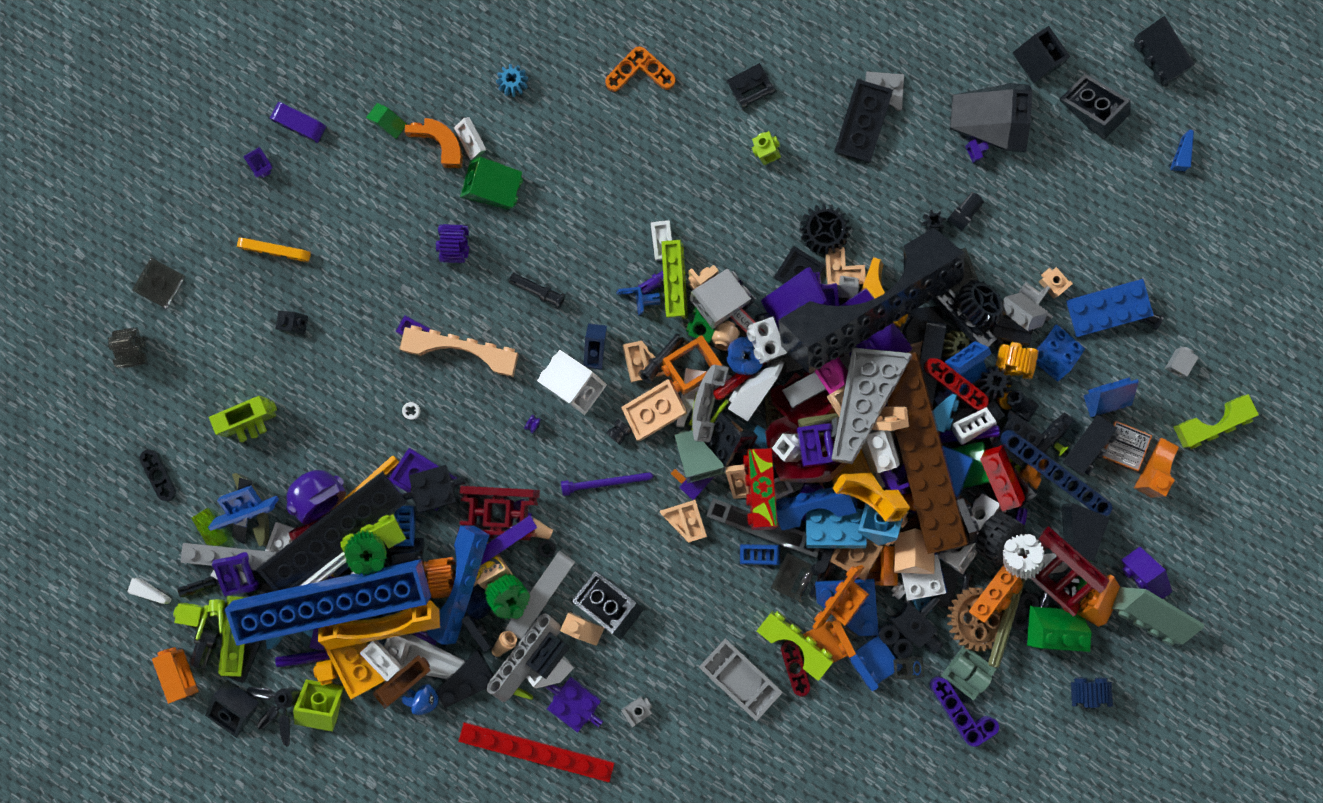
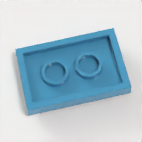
M826 509L808 511L806 513V547L866 548V537L858 533L864 509H857V513L837 517L833 512Z

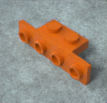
M1003 565L969 610L970 614L986 623L994 611L1000 613L1002 609H1007L1011 603V597L1014 594H1018L1023 586L1020 576L1018 578L1016 575L1013 576L1012 573L1006 571Z
M863 565L853 566L848 570L846 580L836 587L835 591L837 592L834 597L831 596L826 601L824 611H820L814 618L816 621L812 626L814 629L822 627L831 614L844 626L849 624L869 596L866 591L855 583V580L864 569Z

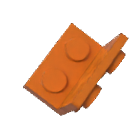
M836 618L825 622L818 629L813 628L803 633L806 638L807 636L813 638L817 642L816 646L821 650L823 648L828 650L833 655L831 657L834 659L833 663L846 656L850 658L856 655L840 621Z

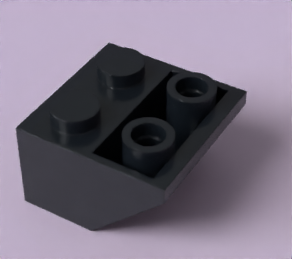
M1050 26L1032 36L1012 53L1033 84L1065 64L1070 58V55Z

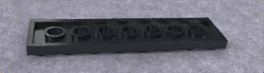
M382 471L259 565L256 570L274 591L297 587L343 552L340 542L343 541L342 539L345 536L358 533V531H361V528L368 524L374 525L385 515L390 516L406 504L407 500Z

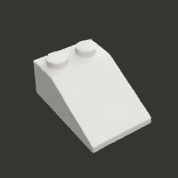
M781 360L752 375L742 385L735 388L729 398L731 404L728 409L748 421L778 378L785 362Z

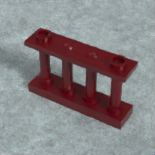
M1048 526L1038 539L1041 541L1043 550L1050 549L1056 554V557L1039 571L1035 578L1031 577V579L1058 602L1064 611L1074 617L1081 607L1078 602L1093 589L1101 593L1106 588L1109 579ZM1062 562H1065L1072 570L1056 584L1048 575ZM1081 576L1087 584L1071 597L1063 588L1075 577Z

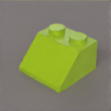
M306 679L293 710L294 725L333 731L338 719L344 686L335 684L321 685L318 681Z

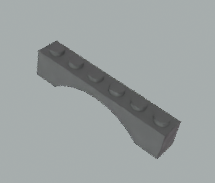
M712 498L706 517L817 558L820 548L806 547L805 532L794 528L781 530L779 523H777L776 529L752 530L751 525H748L747 514L750 512Z

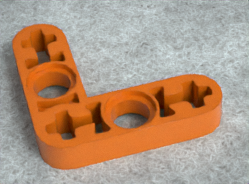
M640 46L635 47L605 80L607 89L611 92H616L641 69L664 90H669L675 85L673 73L645 48ZM637 52L640 54L642 52L643 59L638 58L635 61V64L637 65L635 67L633 62H631L629 59L631 58V60L634 61V59L636 58L635 53ZM655 64L658 66V71L651 73L648 71V66ZM624 65L631 66L632 71L629 74H624L621 71ZM662 70L664 71L662 72V75L665 78L670 77V84H663V78L661 76H659L658 79L656 78ZM618 72L621 76L617 80L618 85L610 86V80H615L618 77V74H616Z

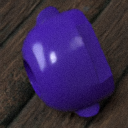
M312 470L302 474L288 488L286 498L287 511L289 514L295 515L304 525L319 520L345 498L346 491L343 488V479L339 476H332L324 470Z

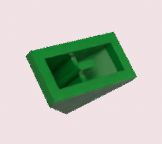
M379 103L374 106L366 117L395 139L399 137L405 129V125H407L388 107Z

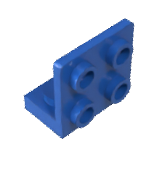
M1055 325L1044 341L1036 348L1038 350L1036 364L1058 382L1072 370L1085 348L1066 333L1065 330Z
M975 341L946 360L945 363L972 384L981 378L982 372H986L984 359L991 354L989 347ZM949 373V374H950V377H951V379H952V381H953V379H954L953 374H952V373ZM963 384L960 387L959 391H963L968 386L966 384Z
M879 635L855 651L856 655L848 657L872 692L878 688V683L901 668L887 645L880 640Z

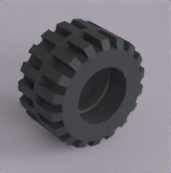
M1004 512L995 513L984 523L977 535L978 542L975 543L977 553L995 565L1003 566V550L1006 541L1012 540V537L1016 538V535L1020 536L1022 534L1024 536L1026 534L1025 525Z

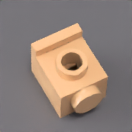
M1057 267L1053 270L1051 268L1047 269L1041 274L1043 278L1039 281L1044 288L1046 286L1050 287L1047 292L1053 299L1073 284L1067 280ZM1054 277L1056 278V280L1058 281V283H1054V281H1053V278H1054Z

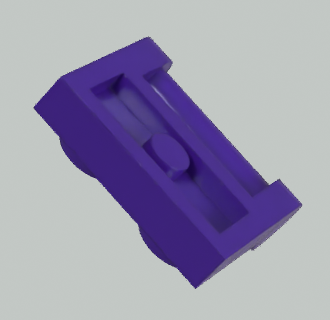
M832 424L797 427L803 467L838 463L832 461L834 449L831 437ZM818 432L824 434L827 457L822 456Z
M247 552L240 553L237 556L213 560L212 566L224 596L255 591L259 588V583L255 580L251 570ZM237 564H241L247 583H242Z

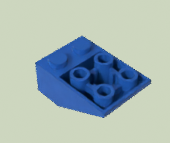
M1129 377L1088 390L1089 394L1083 396L1090 417L1132 406L1139 383L1138 379L1131 381Z

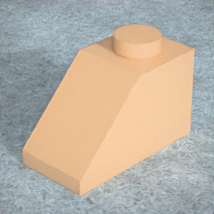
M569 612L560 631L597 646L604 627Z

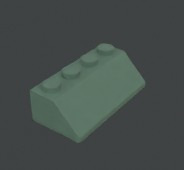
M1120 587L1111 608L1118 612V616L1121 618L1132 620L1133 625L1147 629L1148 634L1162 638V642L1171 646L1174 644L1183 645L1201 631L1205 625L1146 589Z

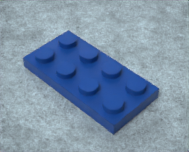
M1143 279L1066 300L1076 337L1154 316Z

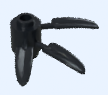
M248 687L247 693L249 695L264 700H270L274 697L277 707H270L261 717L257 724L259 730H262L278 716L280 708L283 709V716L279 718L280 735L283 745L288 747L290 745V717L287 716V708L295 707L300 691L295 687L280 689L274 694L271 689Z

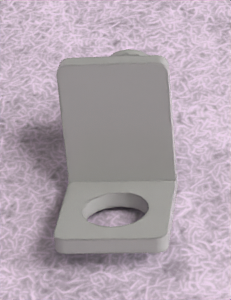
M1025 282L1019 293L1022 292L1025 296L1036 302V304H1039L1050 287L1046 286L1039 292ZM1048 313L1045 320L1049 321L1053 316Z

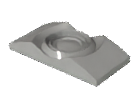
M726 638L699 666L706 675L755 721L783 693Z

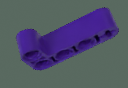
M936 676L930 681L931 691L965 743L976 747L998 733L999 724L992 717L983 716L977 721H973L946 679ZM938 682L944 683L942 685V688L945 692H947L946 694H943L941 690L936 689L938 687ZM954 698V705L948 708L946 705L947 700ZM959 715H965V722L963 724L957 723ZM987 721H991L992 728L986 731L984 725ZM970 732L976 733V738L973 741L968 740Z

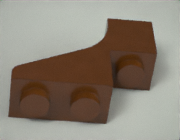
M418 655L373 693L384 709L431 671L429 662L424 657L421 658Z

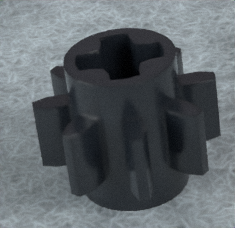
M930 210L929 216L927 214L923 215L925 221L921 226L927 228L926 232L932 228L936 230L937 228L940 230L944 228L941 223L946 218L940 216L941 211L934 213L933 210ZM933 218L936 220L934 225L931 224Z

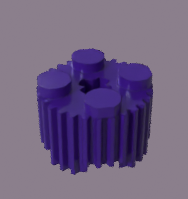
M440 224L438 227L440 241H436V252H439V262L465 263V258L469 257V246L466 237L469 236L468 226Z

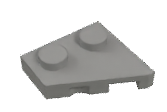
M866 72L865 81L894 89L889 105L894 107L895 110L901 111L904 74Z

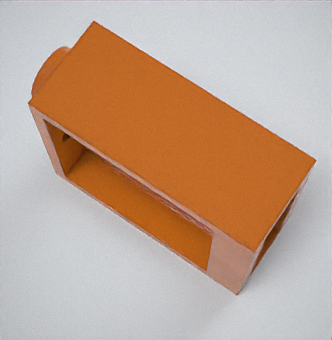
M702 335L663 359V372L667 377L671 376L674 381L672 384L677 392L681 391L683 396L700 386L707 371L685 384L671 364L673 361L697 347L709 367L713 364L723 366Z
M176 647L168 648L158 652V657L152 659L168 704L199 692L183 649L177 650Z

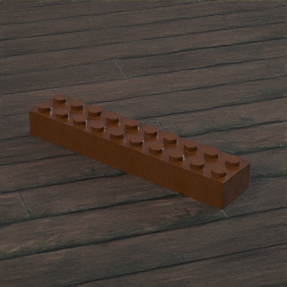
M914 352L911 353L912 358L888 399L889 407L907 408L909 427L895 431L927 553L931 554L969 545L919 356Z

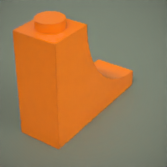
M1160 438L1134 489L1150 498L1166 497L1175 480L1171 477L1170 471L1179 447Z

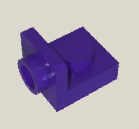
M891 469L880 474L887 490H899L901 495L907 493L906 489L910 487L909 482L898 486V477L895 472L892 473Z

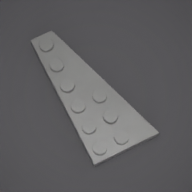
M860 348L852 349L832 461L853 464L912 358L911 353Z

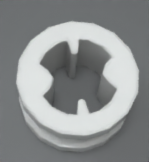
M409 402L403 406L402 413L405 418L414 420L420 415V407L413 402ZM415 406V415L410 414L408 416L407 412L409 411H407V408Z

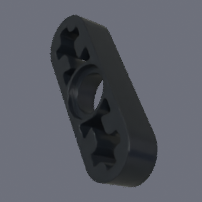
M154 450L143 451L140 455V462L157 497L162 501L173 500L176 496V488L159 454ZM147 454L153 455L154 458L151 459L153 465L158 464L159 466L153 467L150 462H146ZM157 470H161L163 473V478L160 481L154 479V473ZM165 481H167V483L163 485L166 489L171 490V492L168 493L169 497L162 495V493L165 492L163 486L158 487V484H162Z

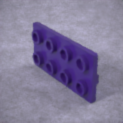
M810 267L761 300L766 312L775 317L779 333V319L809 301L818 304H825L827 302Z
M865 288L841 306L861 304L875 298ZM894 323L856 345L860 349L908 353L912 350V346Z

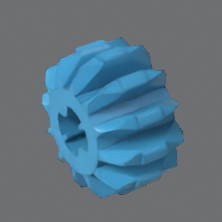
M509 64V69L502 67L503 73L498 72L497 76L499 79L496 80L497 85H500L499 91H504L505 96H508L511 92L512 96L516 97V91L522 95V89H527L526 82H528L525 70H520L518 65L513 69L512 64ZM512 78L513 80H515V82L512 83V81H509V79Z

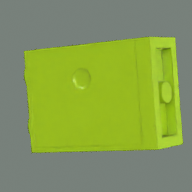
M259 395L209 417V420L216 435L229 437L237 434L239 442L242 443L247 440L244 433L245 429H248L252 439L259 436L255 425L259 434L266 433L264 421L276 417L275 411H277V407L273 400L270 401V399Z

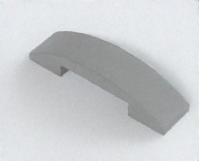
M713 364L699 386L692 419L695 441H711L715 425L709 422L715 401L713 391L718 388V385L724 386L729 367Z

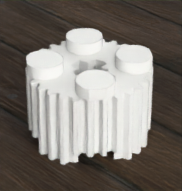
M1022 534L1020 536L1016 535V538L1012 537V540L1009 539L1004 545V568L1009 573H1012L1013 576L1016 575L1017 578L1019 576L1025 580L1027 578L1031 579V577L1035 578V575L1043 567V546L1031 534H1025L1024 536Z

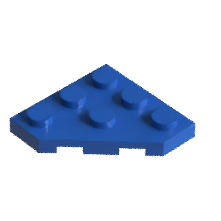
M862 579L855 580V583L866 591L869 596L846 626L858 636L878 635L874 579H865V581ZM845 580L815 582L817 603L825 609L826 601L831 596L834 597L837 592L835 591L836 587Z

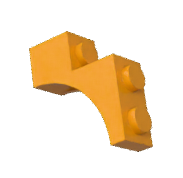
M872 473L842 474L833 487L836 494L849 495L870 505L882 516L885 522L901 521L910 509V506L899 490H883Z

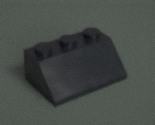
M1165 16L1134 38L1135 48L1137 51L1142 52L1146 66L1151 67L1154 72V79L1157 83H1161L1162 87L1181 77L1195 65Z

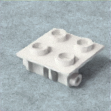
M934 555V574L901 573L907 601L946 593L938 555Z

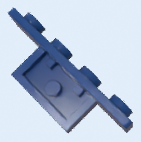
M252 486L223 495L217 501L226 514L216 517L208 528L210 531L214 529L220 530L228 524H237L245 518L252 519L259 513H269L275 508L274 505L279 499L277 496L261 501Z

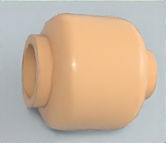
M725 321L715 328L712 336L714 346L720 350L727 351L729 344L738 339L739 330L733 322Z

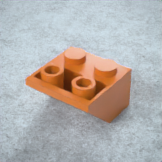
M1111 574L1106 576L1109 582L1101 593L1093 589L1080 603L1081 609L1078 615L1098 627L1107 623L1120 588L1115 577Z

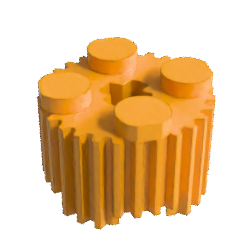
M1014 342L1010 345L1001 344L995 366L999 367L1000 372L1002 369H1006L1004 375L1010 374L1011 377L1012 375H1023V379H1032L1038 358V350L1034 348L1023 349L1022 344Z

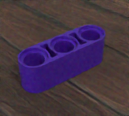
M281 102L277 103L269 118L275 123L279 122L283 127L291 131H297L299 135L307 139H313L315 143L319 142L327 127L320 121Z

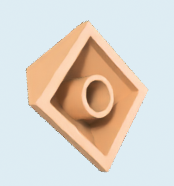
M915 528L899 533L898 540L895 541L894 573L934 574V553H927L921 530Z

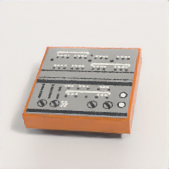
M1114 421L1113 425L1118 428L1116 433L1119 435L1112 444L1109 442L1105 447L1107 452L1102 458L1134 471H1139L1152 435Z

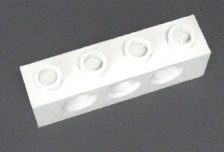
M981 494L973 503V516L971 518L972 521L977 522L980 530L992 515L997 512L1005 513L1006 510L1002 511L998 502ZM985 514V517L979 520V517ZM974 543L964 546L958 552L955 549L940 553L939 558L945 564L963 574L977 554L976 545Z

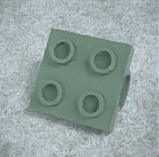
M964 645L941 676L974 701L978 694L988 687L992 680V675L997 669L989 666L988 662L974 651L965 649Z

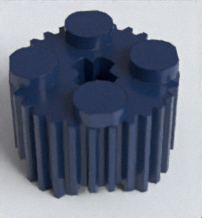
M1076 677L1074 682H1071L1072 706L1077 707L1078 703H1084V707L1097 708L1101 706V703H1107V707H1113L1112 682H1108L1106 677H1096L1095 681H1087V677Z

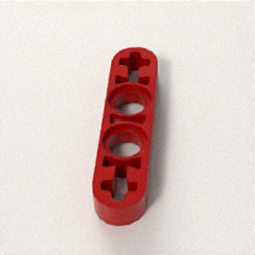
M930 358L926 361L924 368L927 374L957 395L966 404L977 410L987 407L989 400L986 394L942 360ZM931 364H937L936 367L943 371L939 373L938 371L932 370L933 368ZM948 373H952L954 377L950 384L945 382V376ZM963 384L968 386V392L965 395H961L959 391ZM974 395L980 398L981 404H976L977 401L971 398V396Z

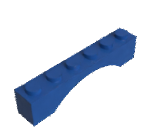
M460 525L455 541L457 567L454 585L448 600L439 610L440 628L431 629L427 632L428 636L440 644H456L462 619L465 616L487 545L489 534L476 526Z

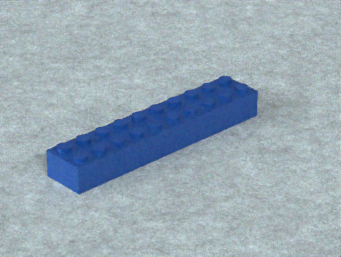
M420 559L383 567L380 571H374L373 574L369 573V575L366 573L365 575L362 573L360 575L351 574L233 600L225 608V612L236 646L427 605L431 598V593Z

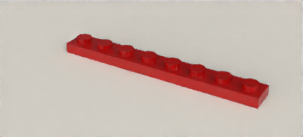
M467 722L463 723L458 741L610 782L615 763Z

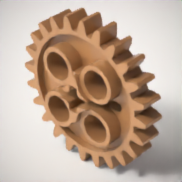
M983 588L962 590L963 594L956 595L958 600H952L954 607H948L952 614L947 615L948 618H951L947 625H952L953 627L949 632L956 634L953 639L960 640L958 645H965V649H972V651H986V649L993 648L992 644L994 645L1003 616L1002 611L1000 613L994 611L991 615L992 622L989 625L988 621L983 623L970 614L969 610L983 593ZM976 629H977V631H978L977 637L975 636V630H976Z

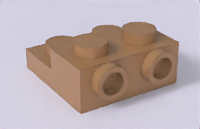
M866 538V548H835L830 562L847 572L853 566L863 565L864 569L858 578L865 581L884 547L882 545L878 546Z

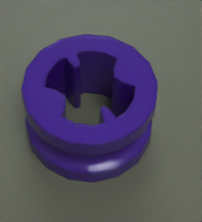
M532 414L524 429H529L530 433L533 434L541 419H536L535 415Z

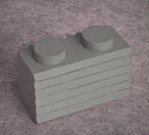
M1022 292L1005 297L1002 303L1005 315L1027 331L1042 327L1048 314L1045 308L1042 309V306L1036 304L1031 298L1028 299V296H1025Z

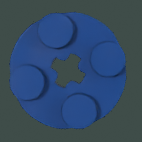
M747 336L740 337L729 344L727 362L735 373L749 376L758 372L763 363L760 364L759 360L756 359L754 355L755 348ZM743 352L747 353L748 359H743Z

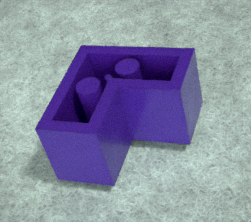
M1138 547L1121 559L1124 574L1128 578L1132 577L1139 589H1146L1161 599L1172 593L1166 570L1141 547Z

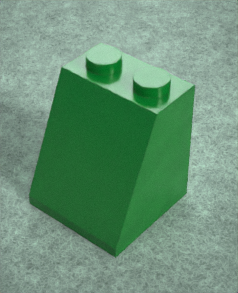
M478 157L469 162L460 197L507 210L511 209L518 200L516 194L523 182L521 177L522 171L483 157Z

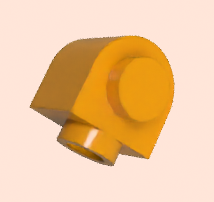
M331 660L317 662L313 668L314 676L321 685L333 683L332 679L338 678Z

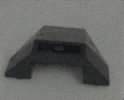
M1009 83L953 94L950 130L1005 151L1026 153L1031 124V86L1029 84Z

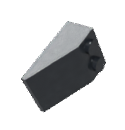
M1084 74L1060 98V101L1088 129L1104 139L1131 114V100L1087 74Z
M597 571L592 574L572 600L574 604L620 640L644 610L642 606Z

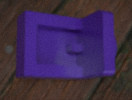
M260 146L243 156L256 178L259 176L264 178L271 173L270 170L273 166Z

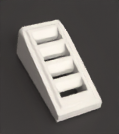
M986 407L953 423L952 432L959 443L963 445L996 425L997 422ZM982 416H984L987 423L983 422V420L981 419ZM977 420L980 426L978 427L974 421Z
M139 577L132 578L128 589L129 594L162 604L171 602L169 596Z

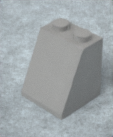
M728 268L691 291V302L712 329H715L750 303L751 300L749 290L739 284V278L734 271L730 272Z

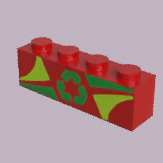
M772 448L748 449L746 455H743L744 467H747L748 472L745 475V486H749V494H746V504L750 506V513L747 514L748 525H751L752 530L776 529L777 513Z

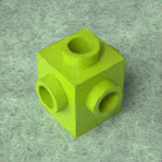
M769 131L760 133L752 139L754 144L752 147L753 153L756 158L759 157L764 165L781 158L778 150L780 143L777 137H773Z

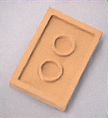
M670 379L621 407L637 441L647 438L687 414L680 396Z

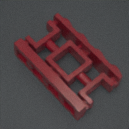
M460 486V494H463L461 501L470 502L469 521H460L459 525H476L477 516H483V526H491L490 530L482 531L489 534V538H494V535H501L506 532L505 527H513V518H520V521L528 517L529 505L538 506L537 498H540V490ZM471 494L493 495L492 499L484 500V508H478V498H470ZM507 496L529 497V501H521V510H514V500L506 499ZM492 503L506 504L505 523L491 522ZM535 529L520 540L530 541V537H537Z

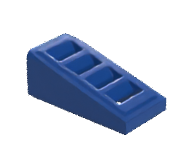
M1193 130L1187 131L1182 136L1170 170L1186 171L1191 167Z
M402 506L395 511V518L401 529H410V531L403 532L405 537L410 538L394 545V547H414L416 509L414 506ZM401 521H410V523L400 524Z
M740 544V564H780L781 545ZM747 549H750V560H745V556L747 558ZM755 549H758V560H754ZM763 549H766V560H762ZM771 549H774V560H770Z

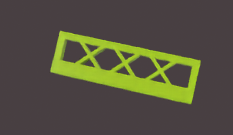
M681 240L661 241L666 317L686 319L688 318L684 245Z
M229 595L227 596L226 607L233 600L247 597ZM226 612L218 673L221 676H241L245 644L236 646Z

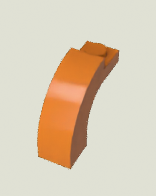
M424 118V125L416 122L411 123V125H405V133L408 137L432 138L441 145V164L443 168H462L463 155L460 144L454 133L446 125L429 118Z

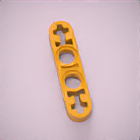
M239 237L237 242V248L258 253L266 252L269 255L278 257L282 255L288 259L309 262L311 252L252 239Z

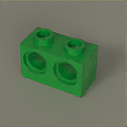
M695 307L692 313L695 315L694 321H689L686 332H689L688 338L695 340L701 335L695 333V328L702 326L706 330L702 336L709 345L715 329L710 327Z

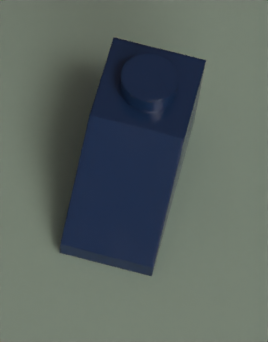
M588 323L583 366L586 368L602 370L607 326Z

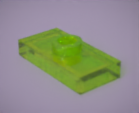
M206 508L191 517L207 545L220 546L228 541L222 529L209 530L208 526L215 519L210 508Z

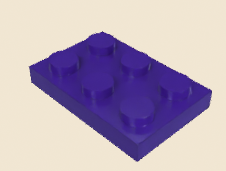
M408 448L389 479L404 491L411 492L409 475L440 466L413 449ZM449 473L452 479H457V477Z

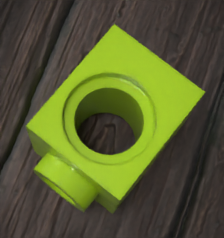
M178 603L173 613L174 623L199 627L204 613V606Z

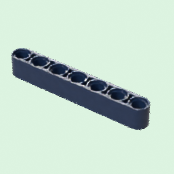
M1012 430L1002 433L1000 438L1002 445L1090 510L1105 516L1111 513L1112 504L1035 446ZM1015 437L1014 443L1009 445V440ZM1030 448V452L1024 456V451ZM1045 459L1044 464L1042 466H1038L1039 462ZM1059 470V474L1053 477L1054 473ZM1074 481L1073 486L1068 488L1069 483ZM1086 492H1089L1088 496L1086 498H1083V495ZM1103 502L1102 507L1098 509V505Z

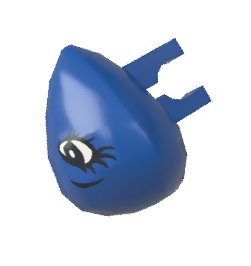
M429 684L422 685L418 688L417 692L409 689L407 697H402V703L411 707L412 714L424 715L433 711L439 701L438 695Z

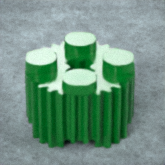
M362 530V532L358 531L357 534H354V537H350L351 540H348V544L344 547L348 567L355 574L359 575L361 573L369 575V573L373 574L374 571H380L384 567L383 563L386 562L385 559L387 558L385 545L380 536L377 537V534L373 535V532L370 533L368 530L364 532ZM368 550V554L363 555V551Z
M505 573L502 578L499 577L498 580H495L494 583L491 582L486 587L487 603L497 617L501 619H510V617L518 619L523 616L524 609L527 608L526 605H529L530 594L522 582L513 574L509 573L507 575Z

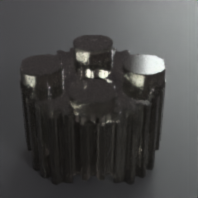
M138 327L115 330L112 332V337H108L109 350L113 351L116 360H113V364L117 369L147 363V356L143 352V347H146L145 336H140Z

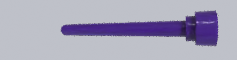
M649 472L578 483L565 480L561 481L562 495L569 496L570 493H574L577 490L647 481L653 479V474Z

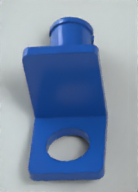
M641 287L618 289L616 292L617 295L635 293L638 315L644 313V306L660 305L659 293L643 295Z

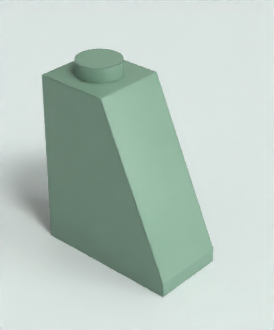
M683 430L675 435L687 483L725 474L723 463L704 442L694 440L693 430Z

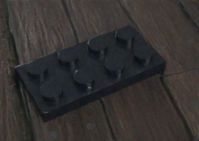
M857 79L834 153L867 163L871 162L894 89Z

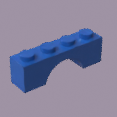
M833 487L821 488L810 493H801L790 498H781L776 501L777 520L781 530L799 527L805 513L813 509H826L833 512L837 517L857 513V499L845 494H836Z

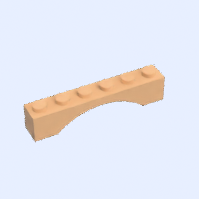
M411 325V328L405 327L400 345L402 352L422 356L438 349H460L481 358L495 373L514 377L519 355L515 353L513 348L504 347L502 350L496 348L497 345L491 343L480 345L474 339L467 338L466 341L459 340V336L448 334V337L440 335L441 332L435 330L424 332L421 327Z

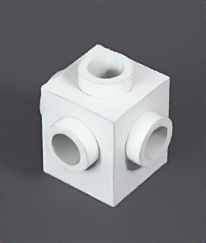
M783 433L772 449L783 461L798 462L802 459L798 435Z

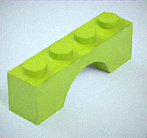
M1249 394L1225 403L1224 415L1215 425H1207L1199 419L1193 418L1173 428L1183 448L1190 447V449L1202 445L1201 441L1205 439L1211 441L1218 438V433L1224 431L1226 434L1236 430L1235 426L1240 423L1243 426L1253 422V418L1259 414Z
M772 611L756 632L771 644L785 639L799 645L804 654L803 669L819 681L832 665L834 659L831 657L833 655L825 648L821 650L816 646L817 642L810 636L806 638L801 634L802 630L793 623L790 625L786 622V617L778 611L776 613Z

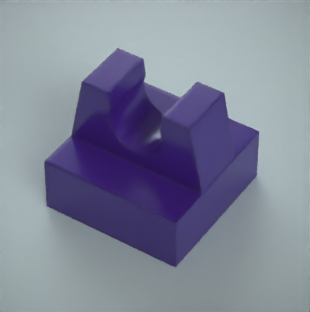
M976 139L968 142L965 146L972 163L980 161L983 157L982 153L989 149L987 143L977 144Z

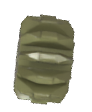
M952 330L945 334L941 356L948 360L972 343H969V338L962 331Z

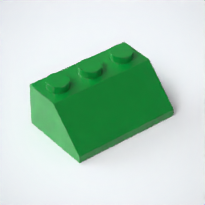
M1030 606L1027 646L1090 652L1092 632L1085 619L1078 615L1079 610L1073 617L1063 609Z

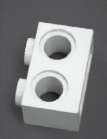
M773 317L753 323L747 327V337L753 343L755 348L754 355L760 364L787 353L781 347L780 333ZM758 328H762L764 330V336L759 334ZM765 346H769L771 348V354H768L766 352Z

